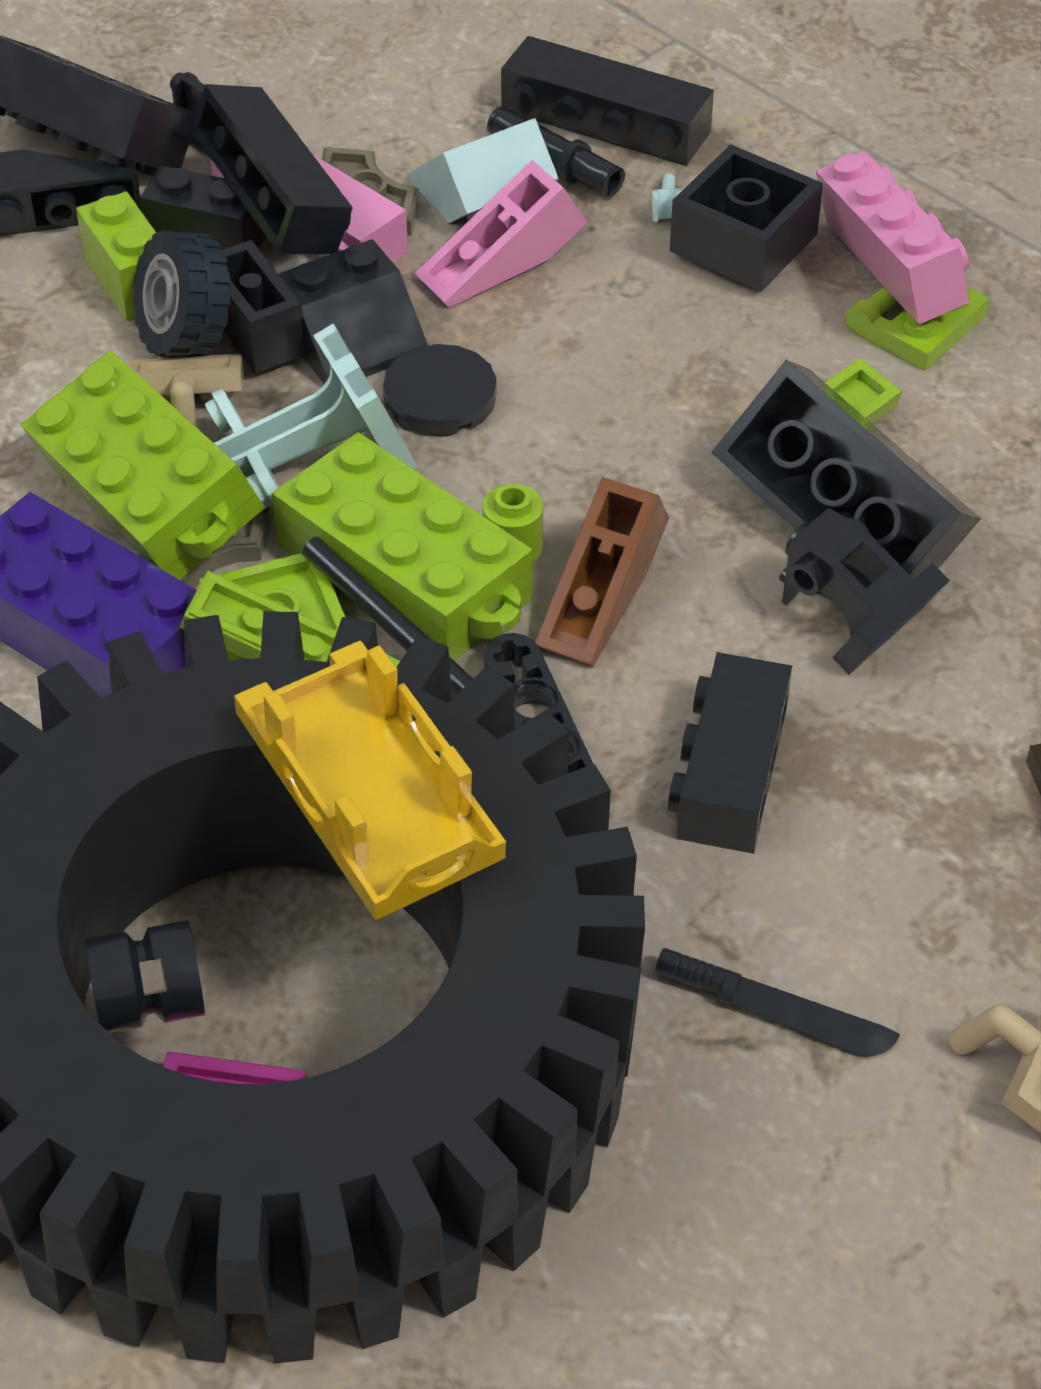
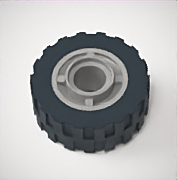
M163 230L162 232H156L152 235V239L150 241L147 240L144 245V251L139 256L137 272L134 275L135 325L139 330L140 340L142 343H145L146 349L150 353H155V356L159 357L210 355L215 350L216 344L220 343L224 327L227 326L229 318L228 309L231 304L229 284L231 280L230 273L227 270L226 264L228 262L226 256L222 253L218 241L212 240V236L208 234Z

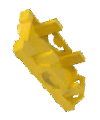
M360 640L330 653V666L275 691L270 688L267 682H264L234 695L236 714L376 921L505 859L506 841L471 794L472 771L454 746L450 747L405 683L398 685V670L379 645L367 650ZM434 751H439L440 758L436 755Z

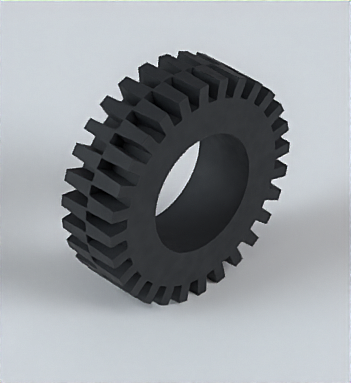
M263 611L260 658L228 660L219 615L184 620L185 668L167 673H162L141 631L108 642L111 694L100 698L66 660L37 676L42 730L0 702V1263L15 1252L30 1295L60 1315L86 1284L103 1335L138 1348L158 1305L170 1307L173 1311L186 1358L225 1363L234 1314H263L275 1363L313 1360L316 1310L347 1303L362 1349L399 1338L405 1285L416 1280L420 1281L444 1318L476 1300L484 1244L513 1271L540 1248L547 1202L553 1203L568 1213L571 1212L588 1187L595 1143L608 1147L619 1118L624 1078L628 1077L637 1011L645 934L644 896L634 895L637 854L628 826L609 830L611 790L595 764L568 773L569 732L547 710L515 729L514 683L487 666L452 699L449 648L417 635L396 667L398 670V685L405 683L450 747L454 746L472 771L471 794L506 841L505 859L403 907L423 927L440 950L449 968L445 979L423 1011L394 1038L364 1057L335 1070L308 1078L267 1084H235L188 1076L158 1065L132 1051L103 1028L87 1010L84 1002L91 983L85 939L123 932L142 913L173 892L205 878L230 871L255 867L286 866L315 869L346 877L236 714L234 695L264 682H267L270 688L275 691L329 667L330 657L328 656L327 662L305 660L298 612ZM342 617L330 653L360 640L367 650L378 646L376 623ZM434 751L436 755L440 758L439 751Z

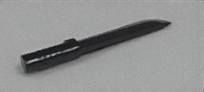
M668 948L662 949L656 964V974L719 995L718 1002L737 1006L857 1056L868 1057L882 1054L893 1047L900 1036L899 1033L883 1025L742 977L740 973L715 966L685 954L683 955Z

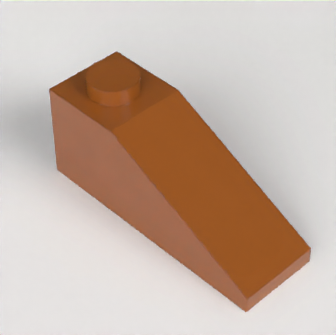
M601 478L535 643L541 650L590 667L595 665L645 578L669 520L659 495L608 478Z

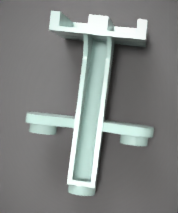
M334 324L313 335L330 363L328 380L314 394L247 427L223 388L212 392L214 398L205 403L208 412L221 433L224 434L230 429L234 432L214 444L238 465L264 505V509L273 505L272 492L279 488L271 469L352 437L357 432L362 433L369 430L380 447L411 468L415 469L418 467L374 389H372Z

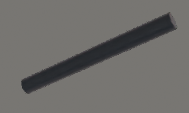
M318 536L313 537L305 544L301 552L302 555L406 651L417 635L431 640ZM449 656L451 692L456 696L474 678Z

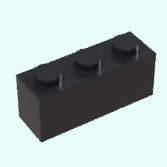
M717 652L711 677L699 676L694 696L693 713L701 714L698 725L687 723L680 761L689 762L686 774L674 773L668 799V811L678 812V840L755 853L788 707L793 665Z

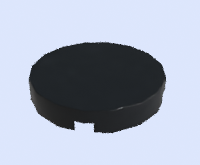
M433 344L414 348L395 359L386 370L383 382L384 402L386 407L393 411L394 419L405 428L427 435L446 436L458 433L459 426L467 425L470 422L471 428L477 426L494 409L497 395V379L491 364L477 352L458 345Z

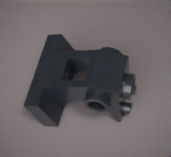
M830 508L809 525L804 523L792 533L785 548V553L788 555L787 567L779 576V580L784 583L782 602L786 606L800 592L809 596L821 592L837 604L844 613L849 624L851 638L832 658L848 675L854 672L920 612L950 581L933 563L913 579L871 536L869 530L862 522L854 518H847ZM842 563L859 570L868 578L871 585L865 588Z

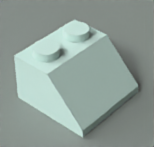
M535 118L446 151L407 173L413 186L419 188V192L448 223L467 217L469 221L531 160L538 164L554 180L559 179Z

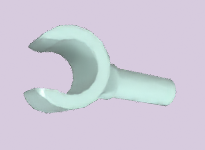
M668 173L664 175L662 189L651 191L653 222L671 218L672 200L683 190L675 188L676 178L673 174Z

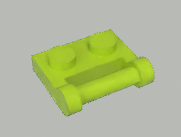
M882 286L867 300L859 299L845 312V321L850 330L858 336L925 371L988 315L990 297L967 286L968 304L918 324L906 310H903L892 321L882 317L884 313L897 303V300Z

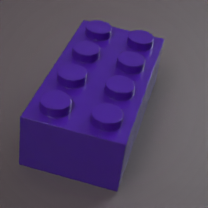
M31 492L0 515L1 642L47 671L68 660L100 698L111 694L108 642L141 631L162 673L185 668V630L179 627L197 592L196 589Z

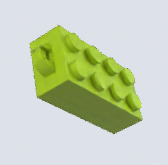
M111 349L96 362L89 365L84 372L54 397L42 404L37 411L20 424L50 466L148 562L179 580L184 578L207 557L213 556L212 553L223 546L230 537L233 536L235 538L237 531L265 508L238 465Z
M360 432L354 434L272 492L277 545L291 555L302 552L303 547L310 539L318 536L432 641L447 646L449 648V656L454 661L482 639H493L501 633L512 629L517 622L520 623L521 609L532 601L533 549Z

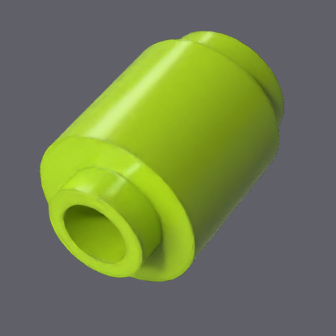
M505 484L492 489L483 500V516L533 549L534 565L543 550V500L534 489L521 484Z

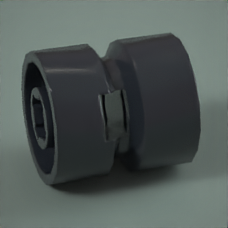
M189 920L148 927L143 939L139 941H134L126 932L85 939L98 1022L109 1033L141 1028L147 1015L156 1014L164 1023L205 1015L202 986ZM160 959L165 989L144 993L139 962Z

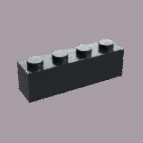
M527 36L501 67V106L528 119L535 118L538 122L684 166L688 165L711 133L714 89L532 36Z
M205 84L191 132L277 252L284 254H333L338 252L344 232L349 228L353 207L263 88Z

